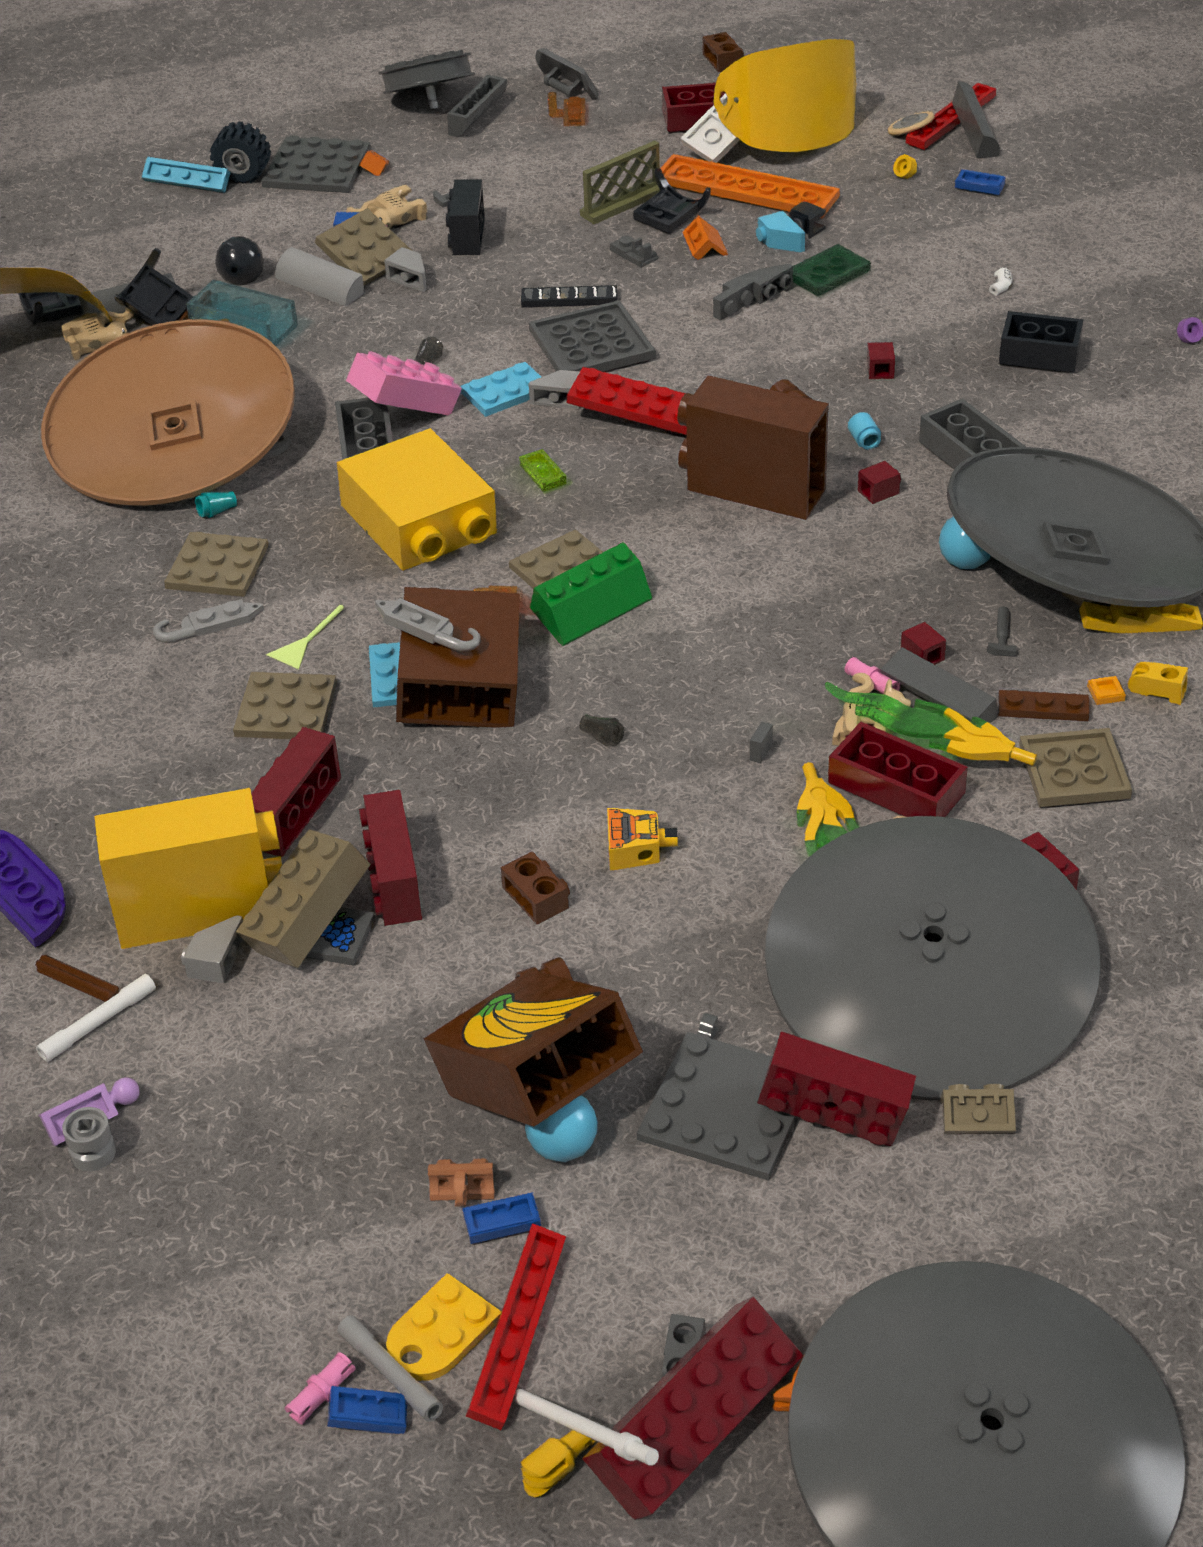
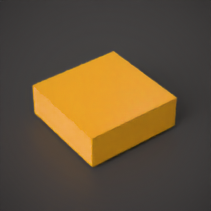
M1116 676L1088 680L1087 687L1096 705L1125 701L1126 694Z

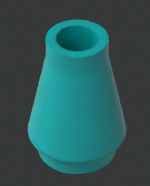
M233 491L202 492L200 496L195 498V506L200 517L207 516L211 518L229 508L236 507L237 499Z

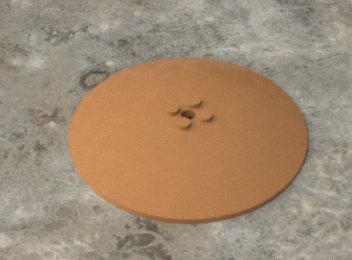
M206 319L179 320L155 324L108 342L80 361L62 379L50 397L44 411L41 425L43 449L55 473L74 490L91 498L113 504L143 506L181 501L201 495L202 492H209L230 482L255 465L269 452L284 432L290 420L295 399L294 380L290 367L280 350L267 338L251 329L233 323Z

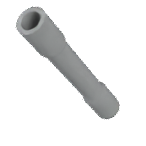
M347 1316L340 1322L338 1333L357 1352L362 1353L401 1392L405 1400L425 1421L431 1422L440 1416L443 1411V1404L422 1383L417 1382L375 1340L374 1335L355 1316Z

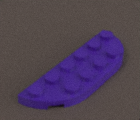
M0 830V911L36 948L58 929L66 911L64 890L58 877L18 837L7 831Z

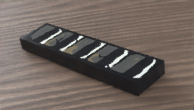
M617 285L521 288V308L595 306L617 301Z

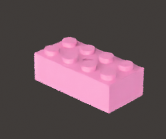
M371 351L368 354L357 352L346 379L348 383L375 403L443 415L452 414L462 390L460 386L454 383L453 377L440 373L439 367L426 362L425 365H421L412 359H407L405 362L391 355L384 358Z

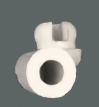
M1000 268L995 272L994 277L997 276L998 279L996 283L989 287V292L997 296L1012 287V275L1007 268Z

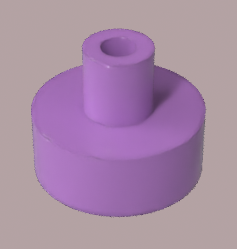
M1195 317L1180 321L1177 327L1179 339L1184 343L1198 342L1203 337L1202 322Z

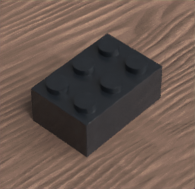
M482 179L454 180L453 189H449L448 213H446V227H449L447 236L448 248H452L453 255H481L485 224Z
M1008 311L1001 337L999 364L1075 373L1084 319Z

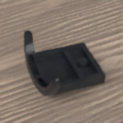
M656 168L654 174L660 192L633 211V218L670 234L707 204L711 188L707 187L701 199L687 198L678 193L668 183L660 168Z
M158 248L152 251L143 267L121 293L115 294V301L127 307L151 325L178 321L195 299L194 296L154 269L161 255V251Z
M60 292L18 293L22 308L29 321L33 324L56 321L63 317L82 313L79 298L76 295Z

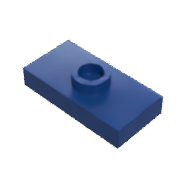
M962 169L955 180V188L1000 195L1005 185L1006 177Z
M532 1192L462 1208L470 1244L529 1231L532 1223L541 1226V1220Z
M331 1386L327 1427L392 1434L405 1433L407 1401L401 1393Z

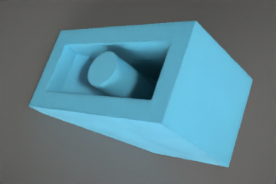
M780 211L758 218L756 236L760 242L763 241L769 248L794 252L805 251V232L786 213Z

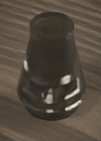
M435 337L423 339L414 361L421 365H425L426 362L434 363L443 354V344Z
M586 714L580 720V730L586 732L606 747L618 745L624 736V726L616 718Z

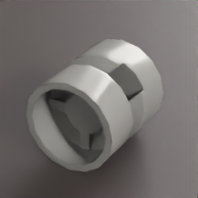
M84 1107L71 1112L65 1118L62 1125L63 1135L74 1166L82 1171L89 1172L108 1166L114 1159L116 1148L106 1114L95 1107Z

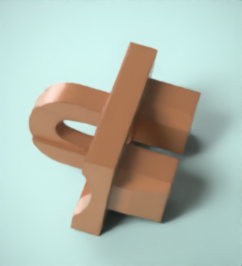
M451 1159L438 1160L436 1164H429L430 1201L455 1200V1207H463L467 1205V1200L494 1199L493 1163H489L487 1159H473L472 1162L466 1164H456ZM466 1176L468 1180V1185H465Z

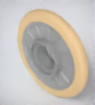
M926 111L903 117L888 127V133L900 135L915 131L932 122L935 115L932 112Z

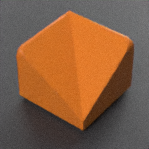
M370 150L366 152L359 166L379 176L389 164V160Z

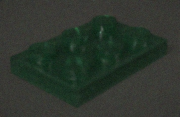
M836 244L794 265L793 282L819 297L871 270V262L842 245Z

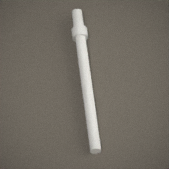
M523 1389L515 1391L513 1400L516 1404L613 1448L615 1453L629 1461L637 1459L650 1466L658 1461V1451L643 1444L642 1440L628 1432L620 1434Z

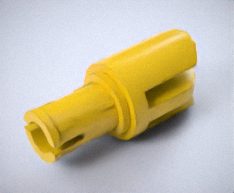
M571 1430L561 1439L549 1438L521 1461L523 1485L526 1493L532 1497H539L545 1494L574 1469L575 1458L590 1445L594 1444L596 1440L574 1430Z

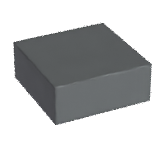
M762 721L751 737L750 761L761 764L772 747L773 724Z

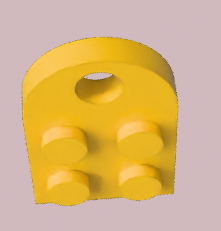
M447 1273L392 1326L386 1341L387 1352L416 1381H428L439 1378L452 1370L497 1325L501 1311ZM411 1351L422 1355L421 1359L413 1364H407L401 1360L404 1354Z

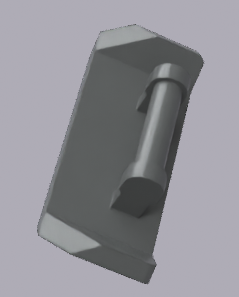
M545 48L536 51L535 59L543 74H547L544 77L545 85L554 87L565 93L569 98L577 96L579 91L585 88L592 100L598 99V90L583 68ZM559 76H562L574 83L568 86L557 79Z

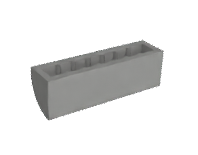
M294 247L287 249L277 263L276 279L343 306H348L365 294L362 274Z

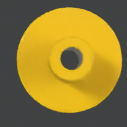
M903 154L894 162L893 171L896 176L909 179L917 171V162L913 157Z

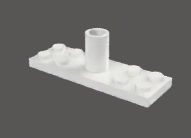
M726 93L720 98L723 106L727 104ZM736 97L734 101L738 103L739 99ZM714 105L680 138L682 145L706 161L715 163L740 140L721 122Z

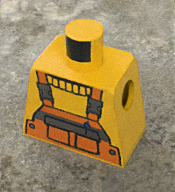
M607 808L610 870L659 863V847L678 846L677 828H658V814L655 811Z

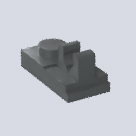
M626 235L610 243V250L640 268L659 259L657 253L651 250V244L646 243L643 245L641 238L635 240Z

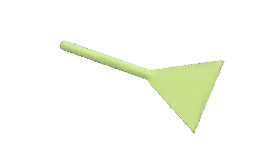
M339 605L307 637L266 655L299 670L308 642L343 610V605Z

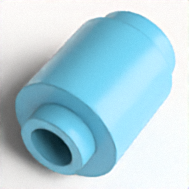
M860 412L851 417L848 422V430L856 443L867 450L877 447L881 441V431L870 414Z

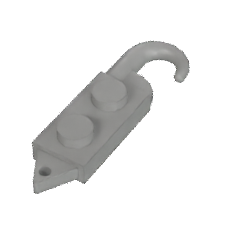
M401 598L397 601L375 600V607L383 616V623L432 644L436 642L455 651L468 652L478 647L481 642L480 634L473 628L468 629V633L473 636V639L470 641H462L452 637L453 625L449 622L448 618Z
M242 599L229 601L222 605L188 613V616L182 620V629L162 632L161 629L169 624V620H162L153 628V635L159 641L166 643L202 636L249 623L251 619L264 610V607L261 603L243 602Z

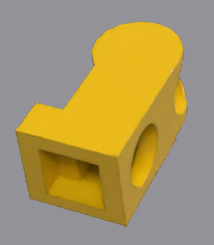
M1139 662L1133 668L1128 680V688L1133 693L1169 698V702L1181 705L1187 690L1188 667L1156 662Z

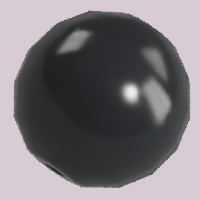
M237 236L231 237L220 245L217 249L215 264L218 273L225 281L239 285L253 282L262 273L264 258L262 250L257 243L249 238Z

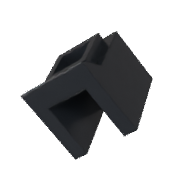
M803 201L790 210L789 217L808 235L809 239L825 229L824 225L814 222L826 214L825 209Z

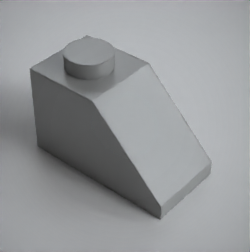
M401 247L384 260L386 279L422 292L427 290L425 269L420 253Z
M559 370L530 381V404L579 409V406L568 404L566 401L567 394L580 372Z
M233 916L194 934L189 946L184 947L181 956L182 965H185L187 978L225 983L244 943V940L236 933V930L243 922L242 916Z

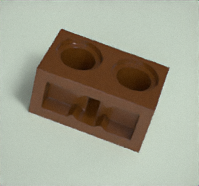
M727 32L703 36V55L718 73L744 57L743 49L735 43V40Z
M533 851L501 867L502 888L537 925L569 909L568 896L570 895V890L567 883L562 878L559 879L552 872L549 864L545 860L541 861Z

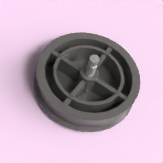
M463 50L449 51L384 66L385 70L378 72L379 75L383 76L385 85L383 94L419 87L426 88L430 109L438 108L434 89L435 85L475 75V72H471L468 58L471 52L463 53Z

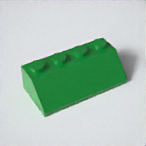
M622 542L534 587L530 609L554 638L564 646L652 600V594L640 560Z

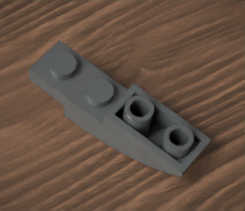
M784 264L758 269L724 283L723 292L713 298V317L721 321L725 317L733 315L735 311L745 305H749L752 301L761 304L768 299H772L784 289L790 288L793 283V265Z

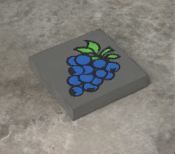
M340 907L306 958L355 966L375 921L374 912Z

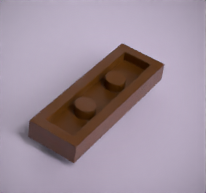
M999 690L998 716L1088 722L1089 695Z

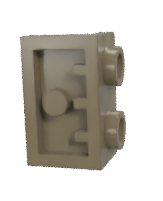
M954 1084L948 1086V1090L942 1091L940 1101L943 1105L944 1134H1014L1016 1132L1014 1089H1004L1002 1084L984 1085L983 1089H969V1085Z

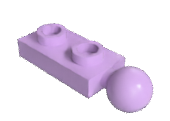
M121 1078L114 1083L112 1091L108 1092L103 1083L39 1114V1117L52 1144L56 1146L65 1141L62 1125L65 1118L71 1112L79 1108L95 1107L102 1110L107 1118L110 1119L118 1115L114 1104L129 1105L137 1100L140 1092L139 1086L131 1078Z

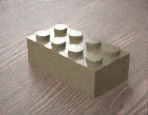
M309 829L300 839L299 844L287 861L282 864L272 882L263 891L257 903L245 916L236 933L257 953L298 968L371 864L351 842Z

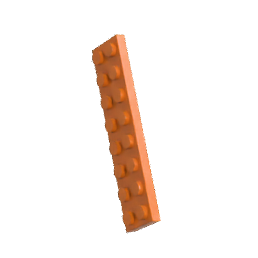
M673 154L660 168L672 187L704 193L705 189L709 187L711 188L710 195L788 212L799 203L806 201L825 209L827 213L840 197V188Z

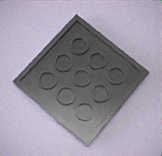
M285 137L261 180L262 187L348 193L361 169V166H359L366 152L371 149L370 142H363L362 140L347 141L339 138Z
M620 300L529 322V331L556 371L580 372L582 367L606 371L656 358L655 348Z

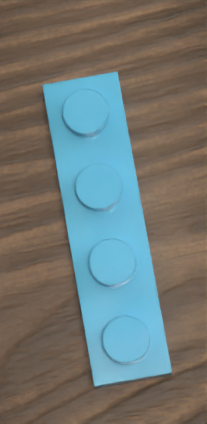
M147 157L142 179L144 181L225 193L231 172L226 168Z

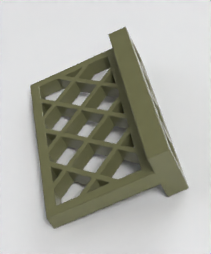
M652 141L584 170V208L580 209V216L592 224H597L648 201L660 192L654 174L655 169L660 168L659 142ZM652 150V155L646 163L643 160L647 153ZM636 158L630 170H627L625 167L630 159ZM641 163H643L645 167L641 171L640 175L637 177L634 174L636 173ZM618 166L613 176L609 178L607 175L611 168ZM652 170V178L644 181L649 171ZM622 172H627V175L623 179L622 183L618 184L617 180L621 176ZM599 173L600 175L596 182L591 186V176ZM633 177L637 179L632 187L626 189ZM605 178L608 179L609 182L607 186L605 187L603 192H600V186L604 182ZM614 185L618 186L619 188L615 194L608 197ZM596 193H599V199L597 200V202L592 204L594 196L596 195Z

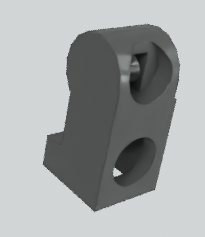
M671 1314L664 1349L665 1357L662 1377L706 1334L705 1318ZM683 1326H687V1327L692 1328L694 1331L684 1330V1329H678V1328L683 1327Z

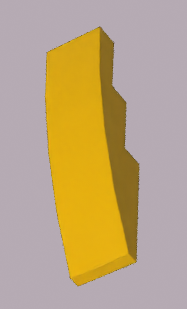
M1084 601L1079 609L1083 628L1111 633L1199 630L1203 627L1199 608L1183 603L1160 607H1130L1111 604L1108 607Z

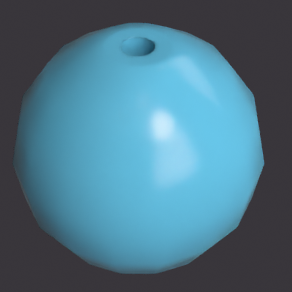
M954 516L948 519L941 528L939 538L940 551L947 562L960 569H975L990 559L991 555L978 546L964 532Z
M580 1095L535 1127L525 1124L527 1139L536 1153L548 1160L567 1162L583 1156L592 1146L597 1134L598 1121L596 1113L588 1100Z

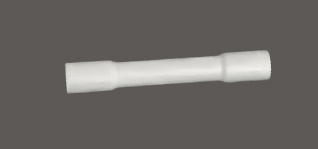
M143 974L122 988L118 994L66 1029L58 1031L37 1045L36 1050L39 1056L48 1063L69 1049L80 1038L123 1009L134 1005L155 991V983L149 975Z

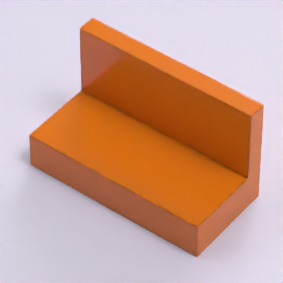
M697 216L682 232L692 256L697 260L702 259L711 248L723 256L728 255L718 230L700 216Z

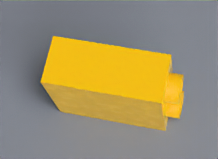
M431 428L337 462L341 506L365 532L366 530L368 531V535L402 571L425 562L434 561L444 554L471 543H481L489 536L497 533L495 491Z
M250 788L94 816L99 862L121 949L194 936L195 933L236 915L242 916L244 920L282 866L281 856L263 859L262 852L280 849L273 810L255 814Z

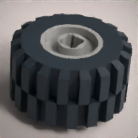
M238 121L237 124L234 122L229 123L228 126L225 125L211 146L210 160L214 161L212 166L228 169L231 172L228 182L232 180L233 183H247V181L253 183L256 179H259L270 160V143L265 141L266 135L261 134L259 128L256 127L254 129L250 123H247V125H244L241 121Z

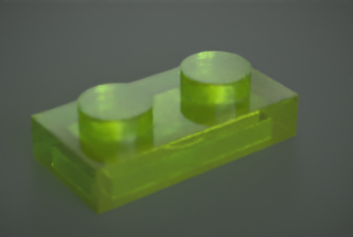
M543 449L519 457L520 466L542 492L567 484L566 475Z

